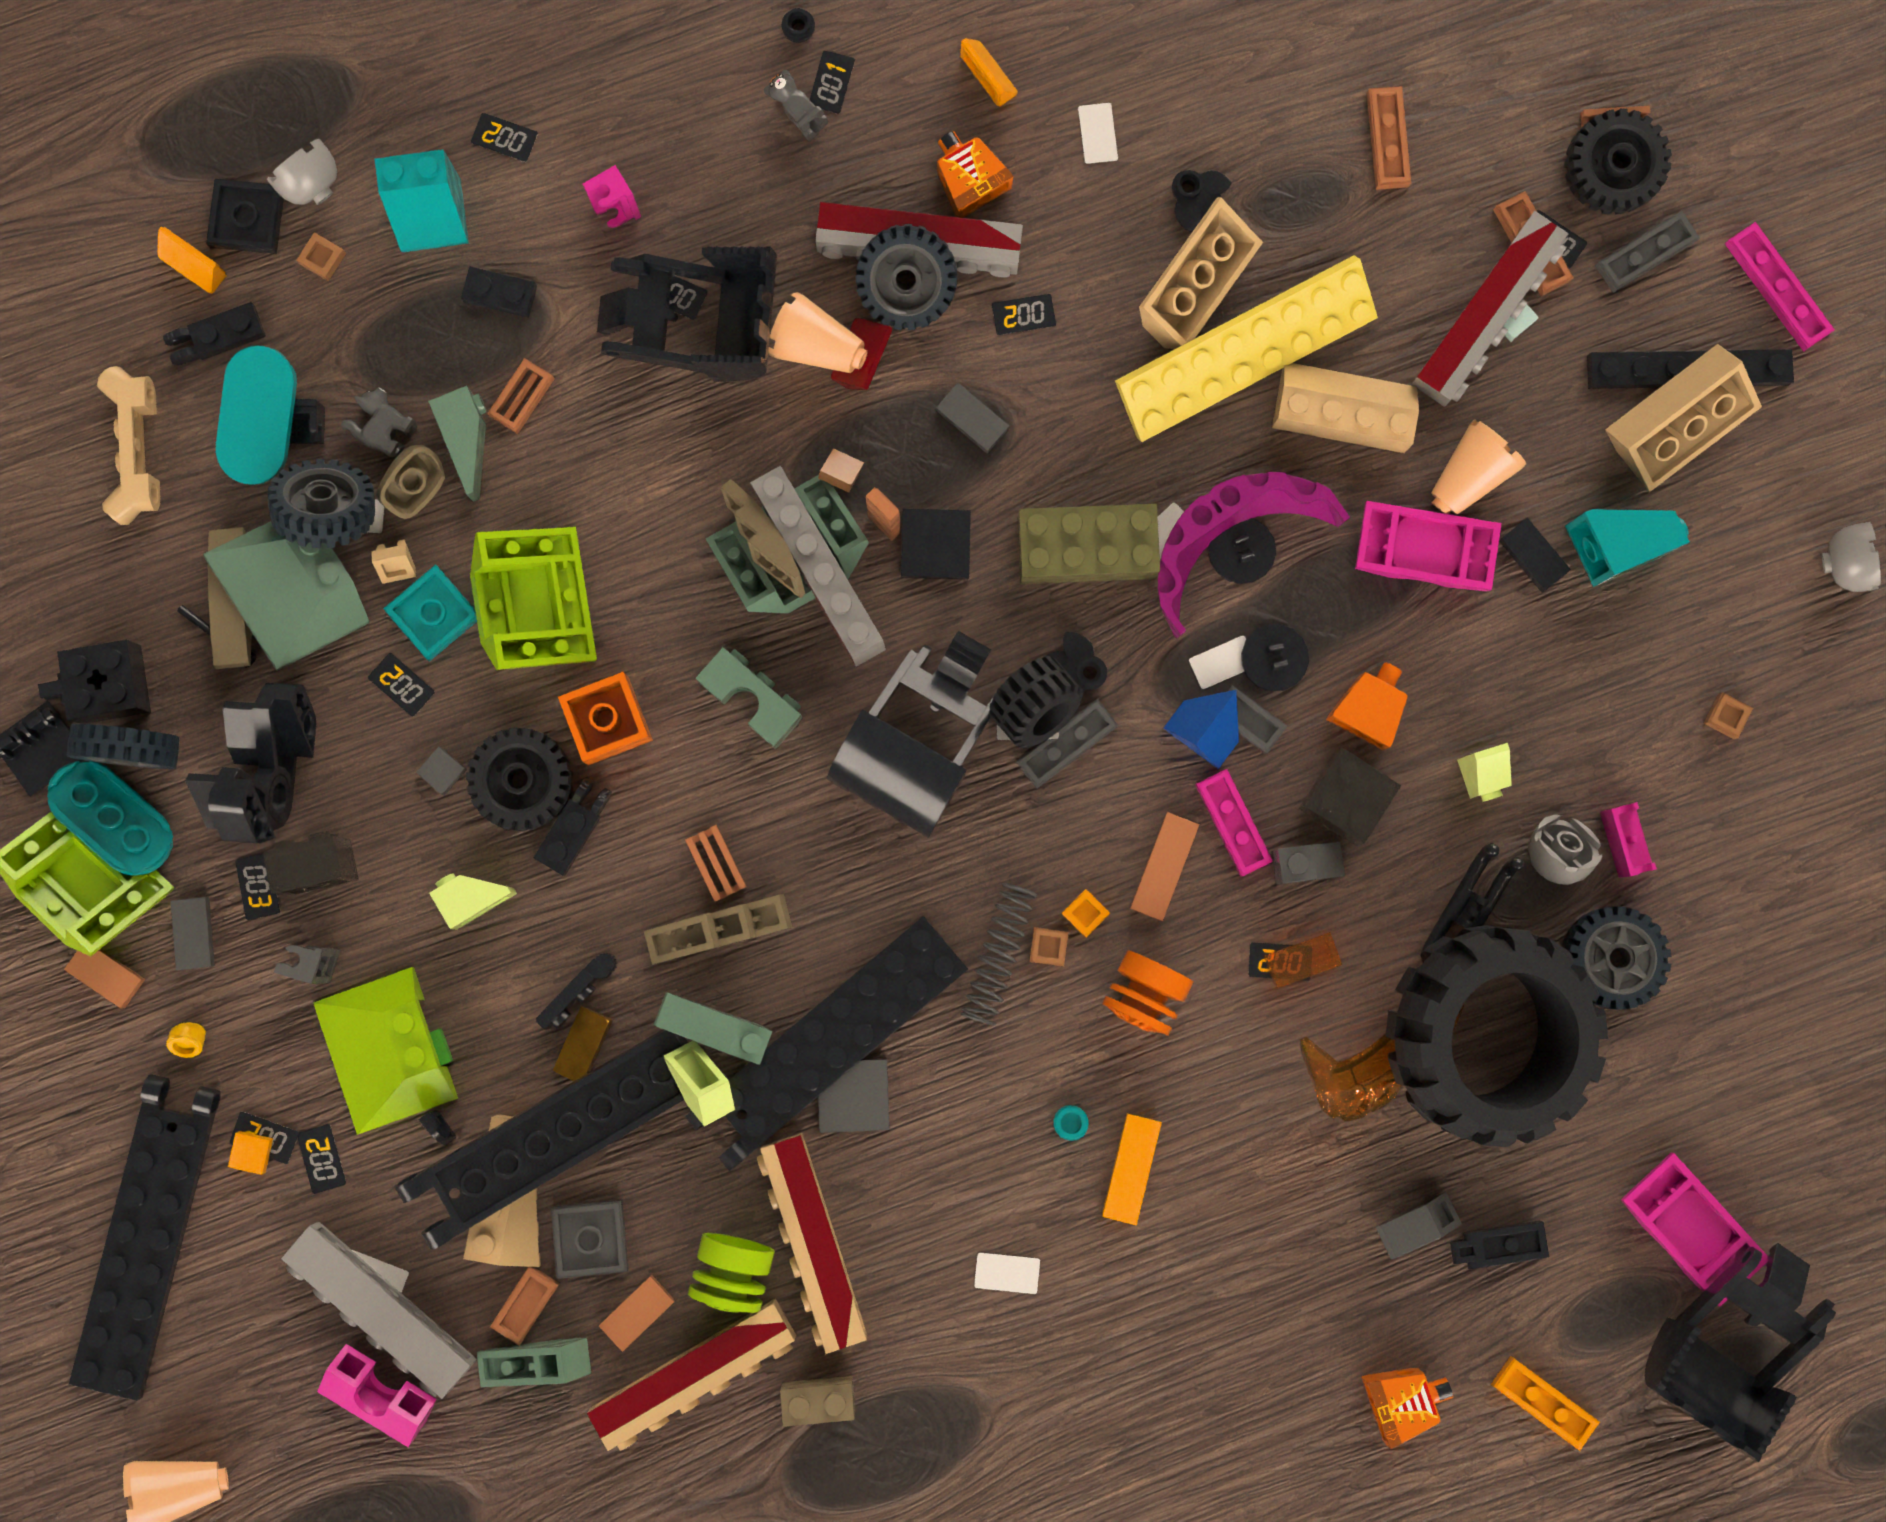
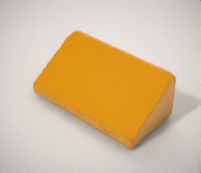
M967 38L961 41L960 57L997 106L1001 107L1018 94L1017 89L980 41Z
M160 227L158 230V257L208 293H214L227 276L226 272L216 262L169 229Z

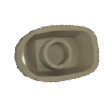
M413 445L405 449L394 459L383 476L376 492L377 500L399 518L407 519L415 516L435 496L445 479L439 457L423 445Z

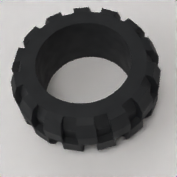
M1484 925L1463 928L1456 935V938L1443 936L1423 950L1420 956L1424 963L1418 969L1408 967L1398 983L1395 991L1403 995L1398 1010H1388L1385 1036L1395 1040L1396 1051L1388 1053V1061L1395 1082L1405 1086L1407 1089V1102L1424 1119L1437 1124L1442 1130L1485 1146L1508 1147L1515 1143L1516 1139L1528 1144L1553 1133L1556 1130L1553 1120L1560 1118L1569 1121L1587 1103L1588 1099L1582 1093L1589 1081L1599 1083L1606 1061L1604 1057L1598 1056L1599 1039H1608L1606 1014L1604 1009L1593 1006L1592 1000L1600 995L1585 967L1573 965L1574 959L1571 953L1551 939L1533 935L1530 931L1510 927L1499 928ZM1511 973L1528 990L1536 1008L1538 1035L1535 1049L1527 1066L1511 1083L1488 1094L1474 1095L1465 1086L1455 1067L1452 1053V1034L1455 1020L1462 1005L1474 990L1492 978Z

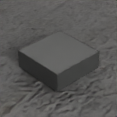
M438 747L416 773L441 795H445L467 769L442 747Z

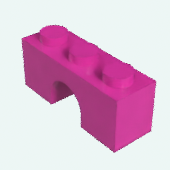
M345 1344L326 1369L317 1392L409 1447L428 1420L437 1399L408 1381L405 1382L400 1390L384 1386L374 1375L373 1370L376 1362Z

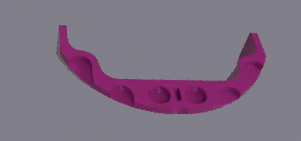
M1267 472L1234 477L1214 486L1207 495L1198 497L1175 523L1166 540L1160 559V573H1158L1159 603L1175 638L1178 639L1186 632L1180 622V604L1185 583L1195 562L1213 539L1240 522L1263 515L1278 513L1306 515L1339 527L1350 516L1331 489L1318 482L1314 483L1300 477L1287 475L1286 473Z

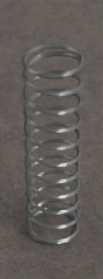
M1005 882L1002 883L1004 887L1028 895L1000 891V895L1026 908L1004 904H995V906L1022 921L994 916L991 917V920L1018 934L992 929L987 930V933L1014 947L984 942L983 946L1010 960L985 955L978 956L981 961L1004 972L981 968L974 969L977 974L999 985L972 981L970 982L971 986L995 998L967 994L966 998L991 1011L963 1007V1012L960 1013L964 1017L995 1026L996 1023L969 1011L990 1015H999V1011L974 998L994 1002H1003L1004 999L978 985L997 989H1007L1008 986L982 972L1001 976L1012 975L1009 970L989 960L1004 963H1015L1016 960L993 947L1008 950H1020L1021 948L1016 943L997 934L1018 938L1024 937L1025 935L1022 931L1004 922L1026 925L1029 923L1028 920L1008 909L1031 912L1033 909L1030 905L1012 896L1027 899L1037 898L1036 892Z

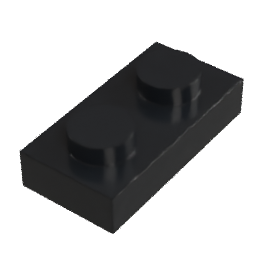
M469 266L461 299L465 303L529 318L537 284L534 281Z

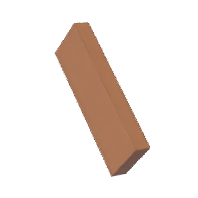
M1402 86L1369 88L1367 91V103L1376 190L1408 188L1411 185Z
M1526 191L1496 205L1493 209L1511 243L1533 212L1536 211ZM1562 256L1555 265L1549 261L1545 266L1543 272L1547 276L1537 290L1540 296H1543L1571 282L1573 276Z
M874 487L866 495L868 518L893 541L900 534L899 509L878 488Z
M1169 812L1165 814L1129 909L1163 921L1199 824Z

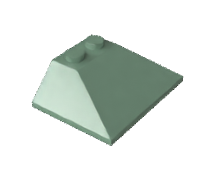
M819 475L794 489L846 578L849 579L869 542L834 487L818 479ZM736 522L706 538L707 543L748 612L790 613L815 599L800 570L799 573L805 590V595L802 598H799L756 564L752 559L748 540L740 535Z
M270 521L203 554L206 562L276 671L369 624V619L353 580L333 549L327 548L326 543H321L320 549L312 548L311 542L306 547L299 546L297 540L291 543L286 540L285 535L280 536L277 533L276 528H273Z

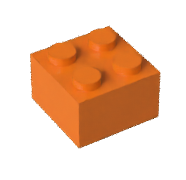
M624 672L558 697L582 762L587 765L597 763L653 741L630 679Z

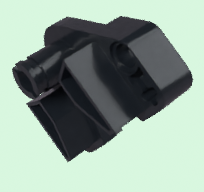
M265 683L255 703L225 702L223 716L227 748L234 764L256 765L259 767L253 777L240 768L222 767L218 775L189 773L185 780L206 827L217 829L223 841L261 844L276 838L274 830L283 827L289 818L293 802L297 757L313 758L317 725L316 715L307 691L301 684Z

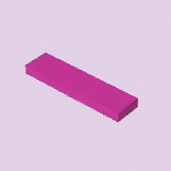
M1756 222L1725 243L1726 247L1803 352L1835 330Z

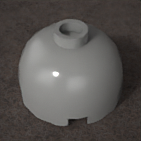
M320 139L310 142L314 148L308 153L303 148L296 151L273 171L276 177L267 178V181L275 191L293 204L304 205L314 200L319 205L333 194L330 187L337 178L338 170L333 156Z
M1871 522L1844 527L1835 533L1829 541L1828 552L1822 553L1824 573H1831L1835 583L1842 589L1851 592L1879 590L1878 586L1881 584L1879 553L1875 551L1873 542L1869 543V541L1876 540Z
M1562 815L1548 816L1539 823L1529 840L1528 856L1532 866L1542 877L1556 884L1569 885L1584 880L1602 859V855L1599 856L1598 852L1601 846L1599 839L1591 829L1578 820L1572 818L1570 822L1559 820Z

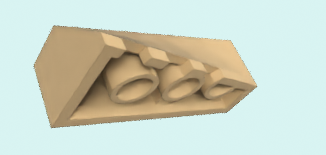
M499 1114L491 1117L489 1131L509 1120L512 1116ZM537 1188L469 1228L463 1259L499 1266L540 1267L541 1261L538 1245L539 1221H537L536 1204Z

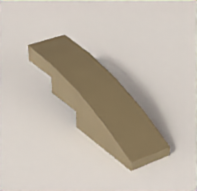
M730 479L721 487L727 508L734 513L740 535L748 540L753 561L799 598H802L805 595L801 575L788 545L773 521L756 501Z
M244 528L209 531L208 551L245 534ZM208 565V601L213 666L215 669L250 666L252 632Z
M780 894L644 931L653 965L793 927L785 896Z

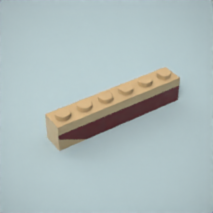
M803 1133L763 1145L760 1148L762 1155L757 1156V1161L762 1175H769L773 1187L768 1190L769 1199L773 1210L780 1209L783 1222L778 1224L784 1244L791 1243L794 1256L790 1257L789 1260L795 1278L801 1277L805 1290L800 1292L806 1312L812 1311L816 1324L812 1325L811 1329L817 1347L823 1345L825 1353L828 1354L866 1341V1328Z
M775 1298L763 1305L759 1312L749 1313L593 1405L587 1412V1415L607 1451L616 1446L621 1451L638 1440L636 1434L649 1428L650 1432H654L669 1422L667 1416L675 1411L680 1410L684 1414L700 1404L698 1398L710 1391L713 1396L722 1392L731 1385L729 1379L740 1373L743 1377L754 1373L762 1367L760 1361L772 1355L774 1359H777L793 1348L790 1343L795 1341L796 1333Z

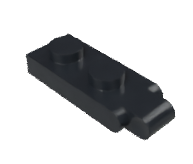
M1540 1220L1467 1231L1462 1233L1463 1239L1450 1242L1453 1264L1467 1263L1468 1269L1549 1257L1544 1222Z

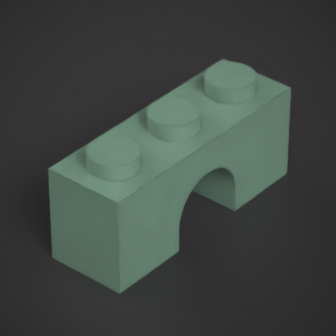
M722 647L696 677V680L724 705L738 692L747 691L756 695L759 701L758 711L748 722V725L777 749L803 719L802 715L798 712L801 706L788 694L781 698L774 692L772 688L776 684L761 671L757 675L752 673L746 667L750 662L736 649L729 653Z

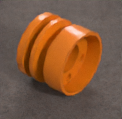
M1127 950L1117 971L1129 979L1130 982L1128 986L1111 983L1109 988L1123 995L1119 1002L1105 996L1102 1004L1107 1006L1118 1018L1142 1030L1163 1033L1169 1036L1172 1027L1158 1021L1161 1014L1174 1020L1177 1019L1178 1014L1165 1004L1168 999L1185 1002L1194 981L1156 961Z

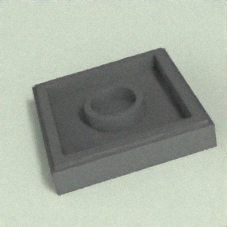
M887 1059L861 1060L818 1096L820 1133L890 1130Z
M623 1199L551 1207L556 1279L628 1271Z

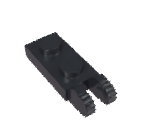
M249 302L187 325L188 328L175 329L172 332L166 333L163 336V340L167 346H175L189 340L193 341L194 347L184 348L170 354L172 364L182 365L200 358L202 360L262 339L266 335L255 305Z
M588 777L582 781L573 799H569L533 857L562 876L567 874L601 818L599 815L612 794V791L604 788L596 797L591 811L583 807L581 804L591 791L594 782Z
M599 953V956H596V959H593L536 1018V1022L544 1030H548L552 1026L556 1029L561 1027L572 1015L568 1009L577 1000L582 1004L596 990L592 984L597 979L608 978L612 971H615L614 969L617 968L616 964H618L616 962L617 959L614 958L615 956L609 953Z

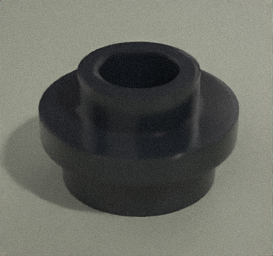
M794 8L788 11L782 19L783 34L792 42H805L812 37L815 31L814 18L804 9ZM796 23L804 25V28L800 31H796L792 27Z

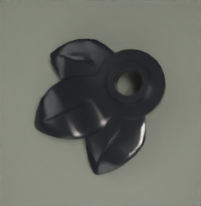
M1184 170L1178 173L1173 179L1171 189L1173 196L1177 200L1174 214L1180 225L1185 230L1193 232L1216 198L1221 197V194L1229 189L1232 182L1222 173L1213 170L1202 174L1193 170ZM1190 184L1193 186L1194 191L1187 193L1183 190L1182 186Z
M1065 632L1063 637L1064 651H1056L1044 656L1054 657L1083 689L1082 693L1086 689L1093 690L1099 688L1107 678L1105 663L1100 658L1094 656L1092 643L1078 633ZM1092 666L1096 669L1097 675L1094 679L1085 678L1083 671L1086 667Z

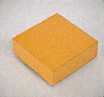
M1085 889L1061 914L1087 938L1110 912Z
M243 1131L236 1132L228 1167L263 1175L267 1170L273 1138Z

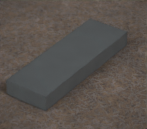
M1680 211L1602 259L1595 267L1611 291L1615 293L1696 243L1700 237L1683 211Z
M1097 699L1069 720L1058 731V739H1047L1039 743L1017 760L1016 763L1034 787L1038 789L1116 729L1118 724Z

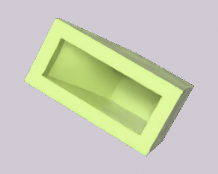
M1508 743L1457 759L1470 799L1481 795L1483 802L1503 796L1501 789L1512 786Z
M454 873L435 883L437 889L429 893L449 928L458 930L517 894L512 887L463 875L456 877Z
M691 1041L664 1055L665 1062L686 1104L704 1126L735 1110L729 1080L697 1042Z

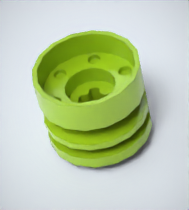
M717 1233L702 1234L697 1258L710 1265L711 1269L693 1271L692 1277L701 1283L691 1284L688 1295L709 1307L726 1312H759L763 1301L753 1295H763L766 1287L753 1280L752 1276H763L770 1273L775 1250L764 1244L740 1237Z

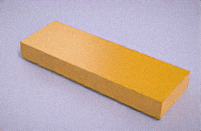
M1129 1113L1126 1114L1102 1217L1137 1225L1162 1122Z
M1512 1356L1509 1357L1490 1384L1579 1451L1600 1423Z

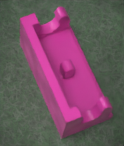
M616 165L583 183L590 203L597 215L607 212L610 208L618 210L617 217L607 222L608 227L615 228L632 218L637 220L641 217L633 193Z
M1638 802L1600 812L1619 878L1631 877L1642 872L1657 869L1655 862L1652 863L1637 813V809H1639Z

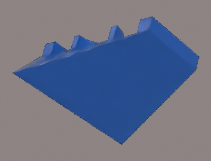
M1237 690L1184 700L1163 729L1219 769L1239 742Z

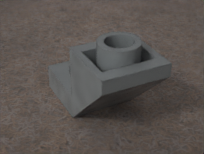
M1444 1192L1435 1195L1416 1208L1395 1214L1376 1226V1229L1392 1260L1445 1236L1462 1223L1447 1193Z

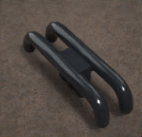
M1489 843L1485 845L1470 865L1427 938L1422 951L1445 936L1454 921L1464 928L1484 926L1514 874L1524 867L1523 860L1519 857L1509 859L1499 871L1485 897H1482L1472 890L1489 861L1499 854V847L1496 844Z

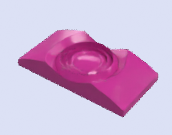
M1366 501L1355 569L1389 578L1430 582L1448 588L1491 591L1502 523Z
M1671 1152L1621 1199L1643 1229L1667 1251L1683 1273L1702 1292L1750 1247L1759 1250L1762 1253V1258L1758 1266L1747 1276L1748 1279L1769 1261L1766 1253L1675 1153ZM1724 1298L1717 1306L1720 1307L1728 1299Z

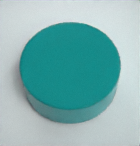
M1065 1105L1055 1113L1053 1126L1061 1138L1074 1141L1085 1135L1088 1130L1089 1121L1086 1113L1080 1107Z

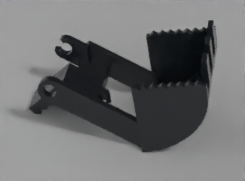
M751 246L702 247V255L714 267L645 253L630 259L615 257L614 261H611L610 270L638 276V289L628 287L600 297L597 332L610 335V333L620 332L621 329L627 327L634 328L633 343L629 345L611 341L602 342L601 353L612 357L705 373L714 382L743 381L763 376L767 371L777 265L776 252L770 246H758L756 248ZM672 275L721 284L715 355L691 354L689 356L665 351L668 321L676 322L678 320V315L672 309H669Z
M960 631L954 636L934 675L922 669L928 659L927 656L932 650L931 647L925 644L919 653L913 650L909 651L870 711L861 710L827 775V780L836 786L853 793L867 804L884 811L896 821L913 828L927 838L930 837L963 781L966 769L961 766L991 719L989 715L990 703L988 706H985L966 695L991 649ZM901 684L932 702L930 709L933 712L937 713L943 708L974 726L953 762L878 719Z
M1779 1243L1772 1246L1769 1250L1770 1255L1767 1258L1769 1261L1765 1265L1767 1267L1765 1277L1759 1285L1748 1279L1747 1276L1760 1263L1762 1253L1756 1248L1750 1247L1675 1320L1667 1317L1653 1343L1645 1368V1383L1649 1388L1757 1462H1760L1762 1454L1766 1452L1767 1446L1771 1444V1439L1775 1437L1776 1431L1780 1429L1781 1423L1785 1421L1786 1415L1790 1413V1408L1795 1404L1797 1398L1792 1393L1773 1386L1824 1340L1827 1324L1836 1314L1832 1310L1835 1304L1829 1299L1820 1302L1806 1317L1794 1311L1802 1303L1810 1265ZM1724 1298L1749 1314L1744 1319L1747 1325L1758 1326L1762 1323L1790 1342L1755 1376L1746 1372L1697 1337L1702 1330L1696 1325Z

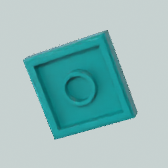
M434 565L383 608L429 662L477 622L475 608L437 565Z

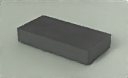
M959 383L953 387L936 407V411L986 453L994 447L1009 429V425Z
M1232 685L1228 691L1237 690L1239 735L1267 754L1287 728V725Z
M209 897L171 901L176 970L214 967Z

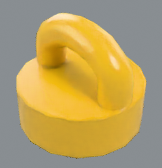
M187 1022L178 1024L169 1032L166 1046L170 1052L179 1057H195L202 1052L206 1030L197 1023Z

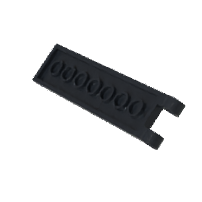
M924 916L767 1047L760 1065L750 1062L729 1079L735 1110L726 1114L725 1117L742 1138L718 1157L728 1171H731L968 970ZM741 1109L747 1112V1117L744 1120L738 1118V1111ZM692 1110L685 1116L695 1130L703 1126Z
M662 1029L422 1171L416 1172L397 1183L395 1189L403 1203L419 1197L434 1187L450 1215L422 1231L421 1234L430 1250L442 1246L452 1238L683 1101L684 1098L665 1062L664 1055L687 1044L686 1038ZM454 1188L460 1191L457 1198H451L449 1195L450 1191Z
M153 1074L147 1076L142 1087V1104L68 1384L136 1401L143 1398L211 1129L221 1097L220 1090L200 1086L193 1100V1115L164 1109L163 1106L168 1095L170 1080L169 1078ZM171 1122H174L177 1125V1129L175 1132H172L169 1129V1124Z

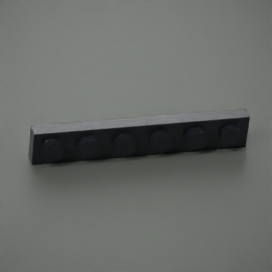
M1792 349L1727 350L1743 362L1753 386H1789L1794 383ZM1707 351L1591 352L1587 355L1588 389L1660 388Z

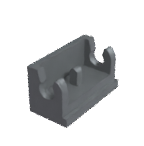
M290 945L286 947V950L290 953H297L299 955V963H295L294 967L287 963H277L274 973L310 984L330 983L341 950L317 946L302 947Z

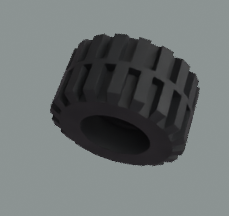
M1054 657L1038 658L1019 668L1001 685L990 703L989 715L1019 748H1029L1049 739L1068 723L1081 704L1083 689Z

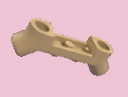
M114 366L105 369L100 374L97 387L117 405L118 419L114 420V433L119 440V452L115 455V464L117 471L120 473L121 483L102 503V508L106 514L120 525H129L141 511H158L160 507V481L146 473L143 422V415L157 414L156 392L153 381L149 376L132 378L121 367Z

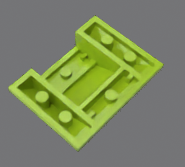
M576 527L477 532L474 539L470 579L480 643L495 669L595 662L597 657Z
M52 811L0 849V875L15 897L65 945L89 956L95 954L174 890V886L157 870L143 875H126L114 870L60 823Z
M414 967L313 1002L357 1135L458 1099L448 1067H441L422 1012L419 1002L425 999Z

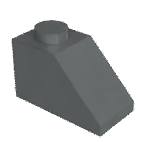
M1340 842L1297 846L1271 851L1276 885L1345 876Z

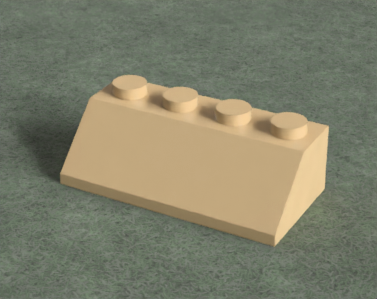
M1221 197L1216 198L1139 306L1143 327L1164 348L1176 349L1196 338L1263 243Z
M1717 344L1605 430L1617 453L1645 488L1651 492L1759 410L1762 405L1743 362Z
M1295 363L1284 365L1272 428L1405 453L1414 443L1419 414L1417 387Z

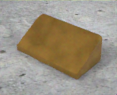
M581 1006L553 1071L572 1081L591 1072L613 1019Z

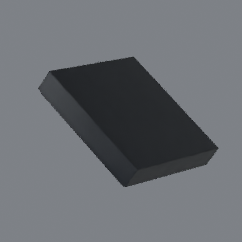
M214 179L206 244L210 248L277 254L284 198L275 191L271 184Z
M903 509L901 578L969 580L971 510Z

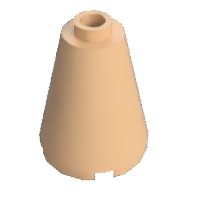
M798 292L793 293L791 296L795 298L792 304L784 303L771 330L770 338L775 340L774 349L769 347V355L777 359L846 373H852L855 368L861 369L867 357L864 341L807 297Z
M1474 419L1468 426L1433 488L1431 494L1435 499L1431 503L1443 514L1452 512L1458 515L1519 472L1526 465V461L1517 451L1511 455L1509 453L1511 450L1507 446L1508 442L1481 421L1477 422Z
M133 1461L126 1463L123 1469L124 1498L128 1497L129 1509L126 1510L128 1522H171L223 1497V1490L229 1489L226 1467L220 1468L218 1462Z

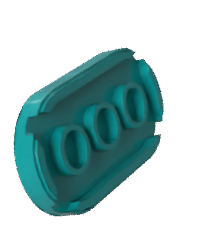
M250 346L240 350L229 361L224 375L215 448L216 457L222 470L230 478L243 484L256 485L270 481V479L283 470L288 458L297 390V376L293 366L290 365L286 357L278 350L270 347Z
M92 761L72 762L60 768L51 778L47 797L49 808L55 818L114 870L126 875H143L158 869L168 859L173 847V835L169 823L162 814L107 766Z

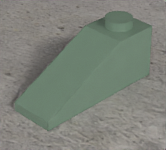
M466 385L428 402L466 495L474 502L480 499L486 423L482 414L486 413L487 410L480 394L474 395Z
M668 992L664 995L653 1024L661 1029L759 1065L772 1034L771 1030L759 1024Z
M587 1338L557 1339L477 1351L481 1387L564 1384L591 1374Z

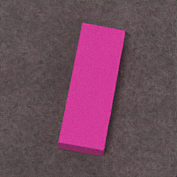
M1228 769L1196 783L1195 786L1240 877L1273 862Z

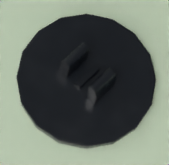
M1251 518L1230 527L1214 538L1209 544L1208 552L1210 563L1217 574L1229 582L1247 584L1253 583L1267 574L1274 564L1276 546L1274 537L1269 529L1258 520Z
M1268 624L1254 630L1245 640L1241 652V660L1247 678L1257 687L1270 692L1284 691L1295 686L1303 678L1309 664V654L1303 638L1293 628L1282 624Z

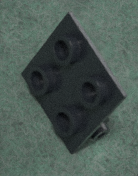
M48 700L0 734V758H3L30 797L47 786L53 775L60 768L72 762L82 761L67 757L70 730Z

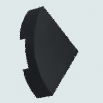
M439 1111L428 1112L418 1119L429 1134L440 1144L446 1146L456 1139L455 1133Z

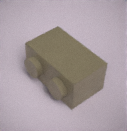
M853 1376L782 1382L780 1396L783 1427L855 1420Z

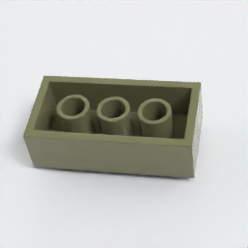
M1157 504L1019 509L1017 519L1020 584L1156 579L1158 573H1160Z

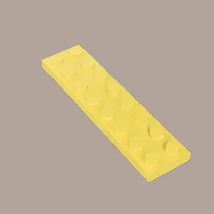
M1353 255L1115 380L1137 439L1144 442L1284 368V365H1290L1377 319L1378 316L1360 258Z

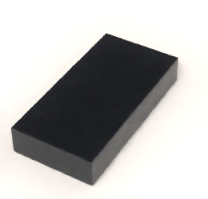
M1528 517L1499 540L1542 593L1571 571Z

